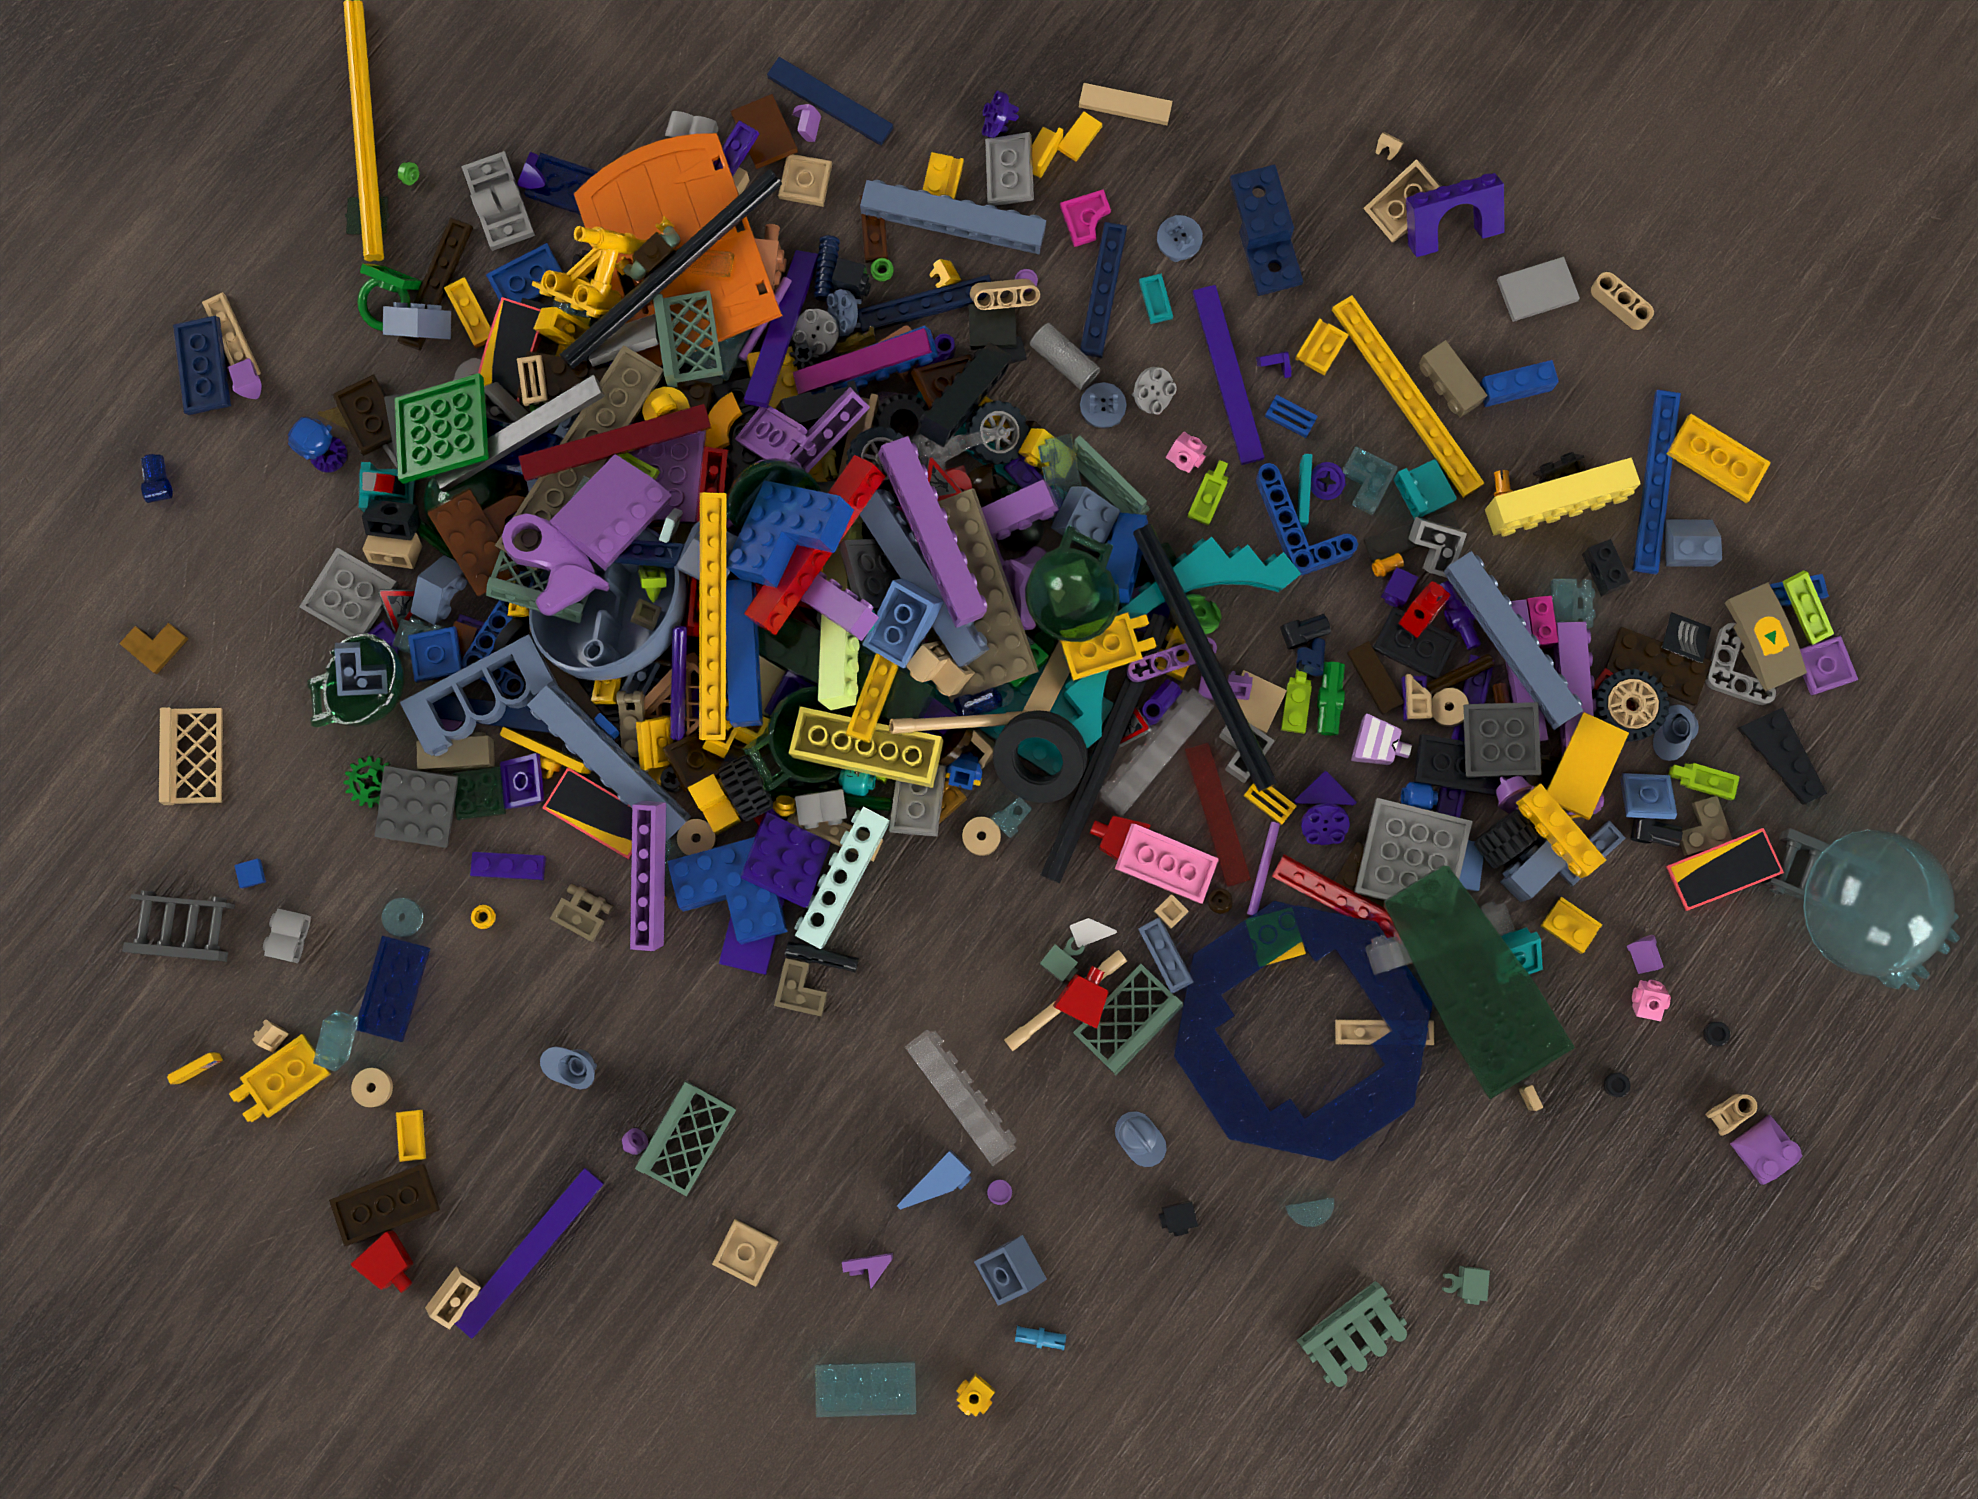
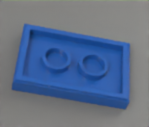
M546 243L487 273L486 276L500 301L504 297L521 303L522 298L537 301L545 297V295L539 293L540 289L532 286V282H541L546 271L551 270L562 273L563 271L549 245Z

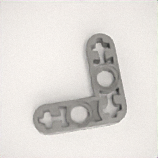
M1728 623L1718 632L1710 658L1712 663L1705 680L1706 685L1712 690L1757 705H1766L1772 702L1776 697L1775 688L1766 691L1765 693L1768 696L1764 699L1761 698L1762 694L1757 692L1751 693L1750 696L1749 694L1752 690L1761 691L1763 689L1759 680L1733 671L1741 640L1733 628L1736 623ZM1732 629V634L1736 635V637L1730 640L1729 645H1722L1728 642L1729 635L1726 632ZM1725 650L1729 653V662L1720 661L1718 657L1719 651ZM1718 673L1720 679L1728 680L1731 677L1729 683L1721 681L1716 684V679L1712 676ZM1736 680L1744 681L1746 684L1745 692H1738L1735 689L1734 684Z

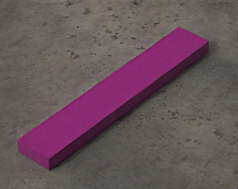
M923 328L795 371L793 376L798 395L807 392L812 393L932 353L927 332Z

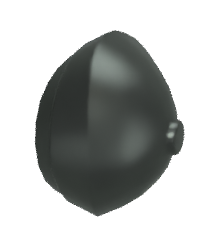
M1042 520L1033 521L1032 526L1026 529L1019 530L1018 528L1010 532L1011 535L999 540L1000 543L1005 547L1016 550H1028L1036 546L1041 541L1044 533Z

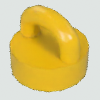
M540 755L543 778L549 779L554 771L559 772L561 770L562 764Z

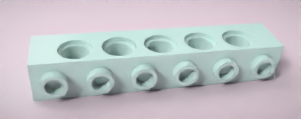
M865 807L861 811L857 810L851 820L854 823L850 832L846 831L840 841V844L843 846L839 853L835 852L828 864L831 868L828 874L821 876L817 884L820 887L816 896H811L809 905L806 907L808 911L805 917L801 916L794 928L797 930L795 936L819 949H824L890 824V820ZM861 828H868L870 831V836L865 841H860L858 838V831ZM850 849L858 851L859 856L855 862H849L846 858V854ZM840 870H844L847 873V880L842 884L837 883L835 880V875ZM829 891H832L836 896V900L832 905H827L824 902V895ZM816 913H821L824 916V923L819 927L815 926L812 921Z

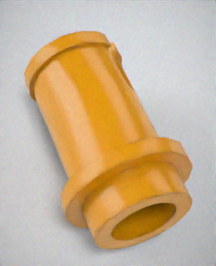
M1500 470L1494 472L1495 497L1513 492L1510 489L1508 470H1503V480L1501 479Z
M1399 553L1383 560L1376 559L1375 563L1372 564V570L1377 577L1386 576V573L1395 570L1396 567H1404L1403 558Z

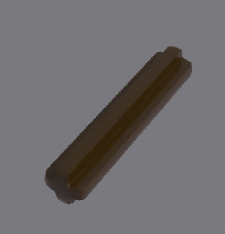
M1486 654L1427 683V689L1431 696H1434L1445 688L1455 686L1495 665L1494 660L1490 654Z

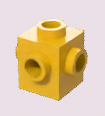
M975 1373L969 1382L965 1379L956 1390L959 1393L956 1399L959 1402L958 1408L968 1416L971 1413L975 1417L979 1412L984 1414L993 1403L990 1398L994 1395L995 1388ZM976 1394L978 1398L972 1399L970 1395Z

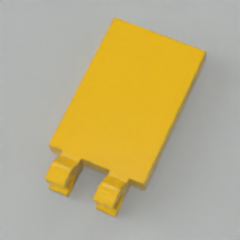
M1124 613L1060 633L1058 636L1073 681L1143 659L1141 652L1154 649L1156 643L1154 637L1137 642L1133 629L1147 626L1149 624L1147 615L1130 619L1129 614Z
M301 1034L241 1076L240 1079L243 1085L233 1090L229 1095L234 1102L237 1101L238 1103L249 1094L252 1095L257 1104L245 1111L243 1116L247 1122H254L263 1113L267 1118H270L331 1073L306 1036Z

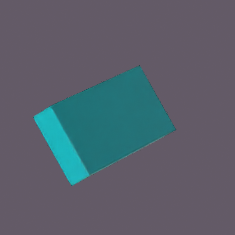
M1162 273L1140 278L1139 284L1150 324L1173 319Z

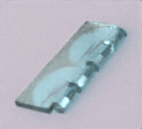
M1071 433L1046 439L1044 445L1038 446L1041 463L1049 462L1050 464L1042 467L1045 481L1049 486L1054 485V489L1050 490L1059 510L1070 488L1082 487ZM1055 512L1054 515L1052 516L1053 522H1054V520H1055V518H1056L1058 512Z

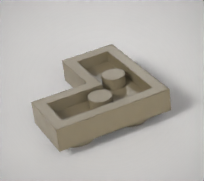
M1718 796L1692 803L1699 826L1682 831L1683 835L1680 845L1684 856L1733 840Z
M785 958L774 1006L822 1017L828 993L804 988L810 964Z

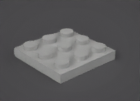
M336 548L299 607L362 643L365 635L369 632L384 608L378 595V590L396 589L399 583L341 549Z

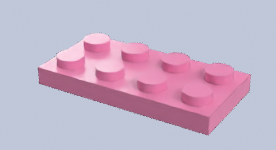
M1131 824L1115 869L1203 904L1218 858L1137 824Z

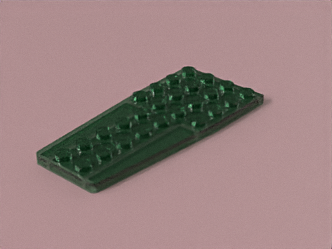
M1442 865L1384 901V907L1448 1034L1489 1099H1492L1575 1048L1535 982L1449 866Z

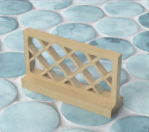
M160 708L159 802L161 804L222 803V708ZM194 714H201L197 718L194 716ZM207 714H216V723L210 729L200 722ZM178 715H190L194 721L183 730L178 725ZM199 724L207 732L196 742L188 732L195 725ZM186 735L194 744L183 753L178 749V742ZM211 735L216 740V747L208 753L200 744ZM199 747L206 756L196 765L187 756ZM210 758L216 763V770L210 776H207L200 767ZM186 759L194 768L183 777L178 772V765ZM198 770L207 779L195 788L187 779ZM184 782L194 790L187 798H177V789ZM211 782L216 787V797H205L199 791ZM196 794H198V795L200 796V798H193V797H194Z

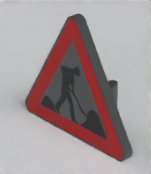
M933 457L927 458V479L930 485L934 486L937 491V501L939 502L962 493V490Z
M379 589L378 595L393 631L396 634H400L414 615L410 612L415 590Z
M1137 705L1118 748L1146 735L1152 729Z

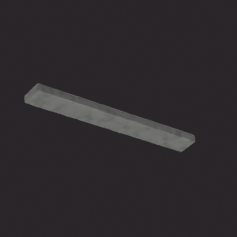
M592 375L489 437V459L436 474L435 477L439 488L443 492L448 491L605 397L598 379Z

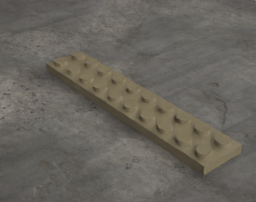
M623 345L599 382L605 397L580 412L560 445L631 425L643 408L646 399L664 375L663 369ZM610 458L539 477L514 517L531 514L550 521ZM534 529L522 530L516 535L514 546L520 551H533L540 545L542 535ZM501 535L495 546L507 553ZM530 567V568H532L533 570H535V571H537V572H538L539 569H540V568H536V567Z

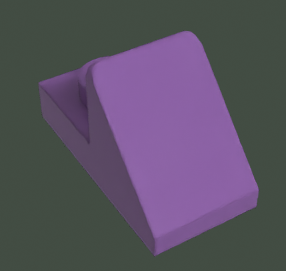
M893 1253L844 1260L842 1262L843 1272H849L850 1276L864 1274V1269H868L870 1288H872L893 1259Z

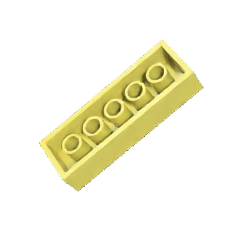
M1631 457L1496 496L1485 508V512L1493 535L1501 534L1502 536H1508L1515 533V529L1524 527V530H1528L1538 526V523L1542 521L1553 523L1560 520V516L1568 514L1569 517H1573L1583 513V510L1591 508L1593 511L1605 507V503L1613 501L1614 504L1628 500V496L1635 493L1634 490L1641 483Z
M805 707L799 708L789 749V754L793 758L933 788L944 742L941 736L918 731L891 734L889 725L877 723L870 743L846 735L852 717Z

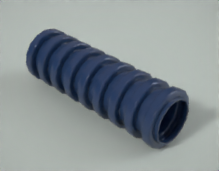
M825 235L819 239L821 244L819 245L820 251L818 252L819 258L817 259L818 271L816 272L817 278L815 279L817 285L814 287L816 291L814 292V297L820 301H827L828 295L835 292L832 276L839 257L837 252L839 251L838 245L840 240L831 235Z

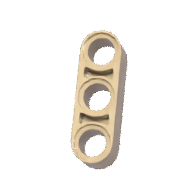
M1610 272L1600 274L1591 287L1592 296L1632 329L1640 330L1644 328L1654 315L1653 307ZM1600 283L1606 284L1608 289L1602 288ZM1618 298L1624 299L1626 304L1620 303ZM1636 313H1641L1644 319L1638 318Z
M1015 279L977 283L972 286L970 297L980 310L1034 305L1040 298V292L1030 279ZM1032 288L1031 294L1023 296V292L1026 289ZM1003 291H1010L1006 298H1000ZM987 293L985 299L977 300L979 294Z

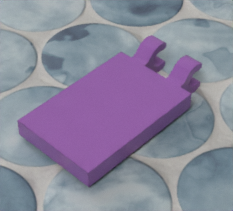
M768 405V408L760 407L735 438L742 446L775 467L779 468L784 463L793 471H796L800 466V463L793 459V456L790 454L797 444L809 453L816 446L808 440L809 438L805 435L808 430L804 426Z

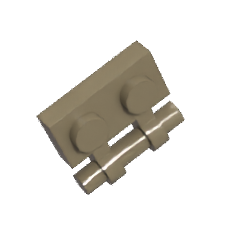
M570 884L567 892L574 895L572 900L569 902L561 898L550 919L585 939L594 942L605 923L604 920L597 917L599 912L603 911L609 915L613 906L606 903V899L601 896L597 898L588 893V889ZM582 900L592 905L589 912L579 907Z

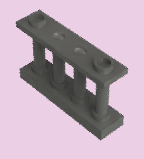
M1794 829L1783 830L1779 840L1785 842L1787 847L1781 863L1784 873L1777 875L1776 879L1773 877L1767 879L1762 884L1769 886V890L1773 893L1780 895L1785 893L1839 915L1838 919L1841 921L1853 923L1854 921L1863 920L1865 915L1855 912V907L1865 880L1869 879V877L1880 875L1882 866ZM1802 849L1809 852L1810 858L1799 888L1785 882L1797 850ZM1824 858L1832 862L1833 868L1823 895L1819 897L1808 891L1819 861ZM1848 868L1855 871L1856 877L1845 907L1831 902L1842 870Z
M141 890L140 895L131 894L130 899L142 901L137 937L133 939V943L124 942L122 952L227 962L228 952L220 951V946H218L223 908L235 909V904L227 903V898L212 897L211 901L159 897L156 896V892ZM152 902L166 903L160 941H157V945H150L149 940H147ZM176 904L189 905L184 943H181V947H172L173 942H170ZM199 906L213 907L208 945H205L204 949H196V944H194Z

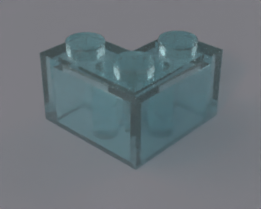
M1355 446L1343 469V473L1346 474L1345 477L1361 484L1352 505L1373 515L1398 467Z

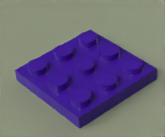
M766 812L763 815L740 878L805 908L809 905L831 842Z

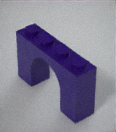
M1495 173L1484 174L1475 179L1462 180L1457 184L1441 186L1432 191L1419 192L1414 196L1407 197L1408 246L1414 255L1419 257L1438 251L1439 222L1449 209L1459 204L1473 205L1474 229L1482 239L1505 233L1504 183Z

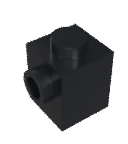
M1189 1200L1162 1207L1163 1213L1159 1214L1162 1229L1167 1228L1168 1233L1180 1236L1188 1234V1229L1198 1227L1192 1201Z

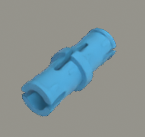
M1017 1326L1015 1342L1037 1345L1036 1348L1045 1346L1064 1350L1066 1334L1044 1331V1328L1036 1330Z

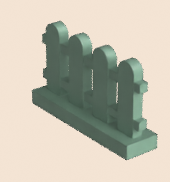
M1376 1281L1296 1340L1307 1355L1310 1354L1308 1357L1313 1363L1316 1360L1326 1372L1323 1378L1327 1383L1332 1381L1338 1387L1344 1386L1347 1383V1375L1344 1373L1346 1369L1352 1366L1358 1372L1364 1371L1367 1367V1361L1364 1358L1366 1354L1372 1351L1378 1357L1384 1356L1387 1352V1346L1384 1341L1392 1336L1394 1340L1401 1342L1407 1337V1331L1403 1327L1407 1322L1403 1317L1398 1320L1389 1307L1392 1301L1387 1296L1388 1294L1384 1288ZM1376 1315L1386 1328L1380 1334L1376 1332L1369 1322ZM1356 1330L1366 1343L1360 1349L1357 1348L1350 1338V1335ZM1336 1345L1346 1357V1360L1340 1364L1337 1363L1330 1353V1350Z

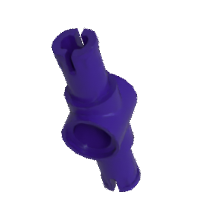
M1450 581L1440 584L1451 595L1444 610L1447 624L1451 629L1455 628L1457 632H1460L1468 650L1480 646L1481 642L1473 628L1474 615L1462 598H1459Z

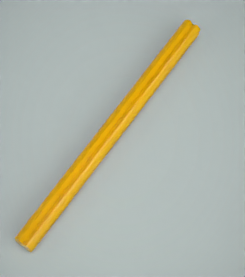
M345 0L343 5L364 260L369 262L373 260L382 261L384 260L364 8L363 2L360 0Z

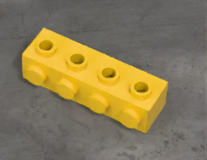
M1542 784L1535 786L1516 802L1522 815L1531 820L1535 825L1536 831L1548 840L1553 851L1566 861L1569 870L1580 879L1591 874L1606 861L1604 856Z

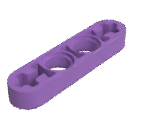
M1207 637L1214 653H1216L1217 646L1215 641ZM1185 643L1142 657L1143 659L1130 663L1127 667V676L1133 682H1142L1196 664ZM1179 650H1186L1188 652L1189 660L1183 663L1177 659L1176 654ZM1163 657L1166 660L1167 666L1164 670H1159L1155 667V658ZM1149 660L1150 669L1143 671L1141 677L1138 674L1132 673L1135 665L1139 668L1148 665L1146 661Z

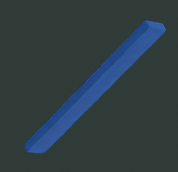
M1657 390L1655 392L1633 571L1657 574L1659 572L1673 460L1666 453L1676 436L1681 393Z

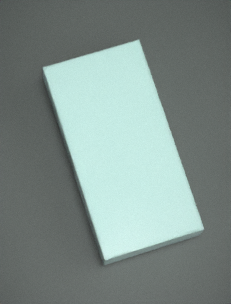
M674 508L666 517L659 537L660 541L669 542L677 532L683 514L682 510Z

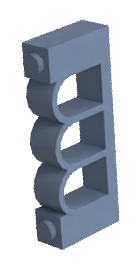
M528 634L401 701L400 704L425 753L431 756H439L446 753L448 747L453 745L451 740H461L472 734L476 727V721L481 724L495 723L502 718L506 711V705L510 708L518 709L525 707L547 684L552 681L557 686L558 684L534 639ZM515 660L525 678L526 689L519 698L511 700L504 697L492 672ZM485 676L495 695L496 703L494 709L489 714L481 716L476 715L462 687ZM455 692L465 711L466 718L461 728L451 732L444 728L432 703Z

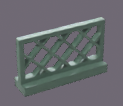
M710 290L663 298L662 294L654 297L663 371L667 386L674 388L678 387L677 382L723 375ZM698 300H707V304L702 310L693 306ZM681 304L684 308L677 315L670 310V305ZM689 310L698 314L692 322L683 318ZM702 318L710 322L705 330L696 326ZM679 322L687 326L681 335L673 330ZM692 330L701 334L694 343L686 338ZM705 338L713 342L708 351L699 346ZM682 342L690 346L684 355L676 351ZM695 350L703 354L698 363L689 359ZM710 358L716 362L717 368L706 369L702 365ZM685 362L693 366L689 373L680 374L679 369Z
M1080 435L1074 440L1073 452L1077 455L1071 466L1106 501L1121 510L1120 513L1145 515L1150 510L1146 505L1147 500Z
M501 550L487 583L486 596L539 611L536 605V598L545 590L544 587L548 585V580L541 583L536 573L545 569L540 568L537 572L526 566L528 571L517 576L512 567L518 564L514 561L509 562L505 556L506 553ZM593 567V569H594V571H595V574H596V573H597V568H596V567ZM509 569L513 578L507 581L497 578L498 573ZM532 576L537 585L528 588L523 586L520 580ZM589 594L581 600V603L576 602L553 616L580 623Z
M1140 964L1106 999L1103 1010L1114 1009V1022H1101L1100 1019L1097 1027V1040H1087L1081 1034L1090 1026L1084 1022L1073 1034L1113 1074L1117 1075L1183 1007V1003ZM1141 972L1148 977L1149 988H1134V979ZM1151 981H1152L1157 987L1152 988ZM1149 991V1005H1135L1134 992ZM1152 991H1162L1168 999L1163 1004L1152 1005ZM1121 992H1131L1132 1005H1117V996ZM1149 1008V1018L1145 1022H1135V1009ZM1152 1008H1158V1009L1152 1014ZM1118 1009H1132V1022H1118ZM1101 1026H1115V1040H1101ZM1118 1026H1132V1035L1128 1039H1118ZM1091 1043H1097V1049ZM1101 1043H1115V1053L1108 1060L1101 1054ZM1118 1043H1124V1044L1118 1049Z
M685 1080L648 1143L647 1148L637 1162L635 1169L687 1197L736 1109ZM695 1093L705 1098L706 1108L692 1110L690 1101ZM708 1100L716 1105L710 1106ZM689 1106L690 1112L684 1113L686 1108ZM722 1107L729 1111L725 1120L714 1123L711 1109ZM708 1110L711 1124L697 1128L694 1114ZM691 1115L695 1129L680 1133L679 1120ZM721 1125L718 1132H716L715 1126ZM676 1127L678 1134L671 1135ZM712 1127L715 1135L713 1141L701 1144L698 1131ZM696 1132L699 1146L685 1149L681 1136ZM679 1137L682 1150L668 1154L666 1149L667 1141ZM709 1146L706 1153L704 1154L703 1148ZM664 1149L665 1155L659 1157L660 1153ZM700 1149L702 1160L699 1164L689 1166L686 1153ZM683 1154L686 1167L672 1171L669 1157ZM666 1159L669 1168L668 1173L659 1175L651 1170L656 1161ZM696 1168L694 1174L691 1175L690 1170ZM688 1171L690 1181L685 1189L675 1183L673 1174ZM671 1176L672 1181L666 1179L665 1177Z

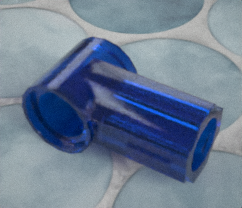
M160 454L144 455L141 458L144 477L141 491L144 500L147 503L171 499L173 491L166 477L164 457Z
M997 687L989 688L974 695L967 694L954 699L958 716L982 715L1002 707L1003 702L1002 695Z

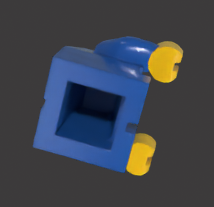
M971 752L961 753L954 762L947 765L945 778H949L948 785L956 787L961 785V788L972 790L973 785L980 786L982 769L978 762V757L973 756Z

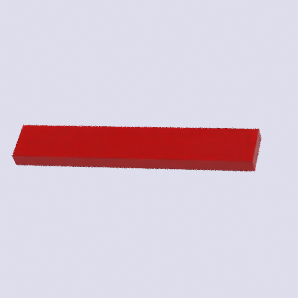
M1283 854L1272 874V877L1400 946L1413 926V923L1354 893V891Z

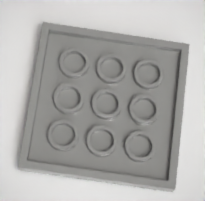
M1376 798L1354 893L1451 916L1472 821Z

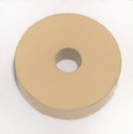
M1445 688L1437 692L1432 698V716L1442 726H1458L1464 722L1463 705L1469 704V701L1460 690ZM1449 704L1454 705L1451 711L1446 710V706Z
M976 817L965 825L962 839L969 852L978 856H985L997 849L1001 834L998 825L993 820L987 817ZM980 832H984L986 834V838L984 840H979L977 838V834Z
M692 819L679 829L677 843L683 853L691 855L713 849L716 845V834L708 822L701 819ZM699 834L701 836L700 841L697 843L693 842V836Z
M367 1068L355 1076L351 1091L355 1101L364 1107H378L386 1103L393 1091V1083L389 1074L384 1070ZM371 1083H374L376 1086L374 1092L369 1090Z

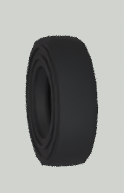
M515 617L508 622L497 636L494 643V651L496 652L525 637L529 631V624L519 617Z

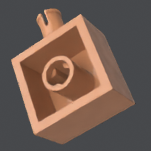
M775 224L765 225L764 239L755 238L775 293L782 281L781 274L786 272L787 260L784 259V250H781L778 241L780 227ZM764 282L757 285L760 295L767 293Z

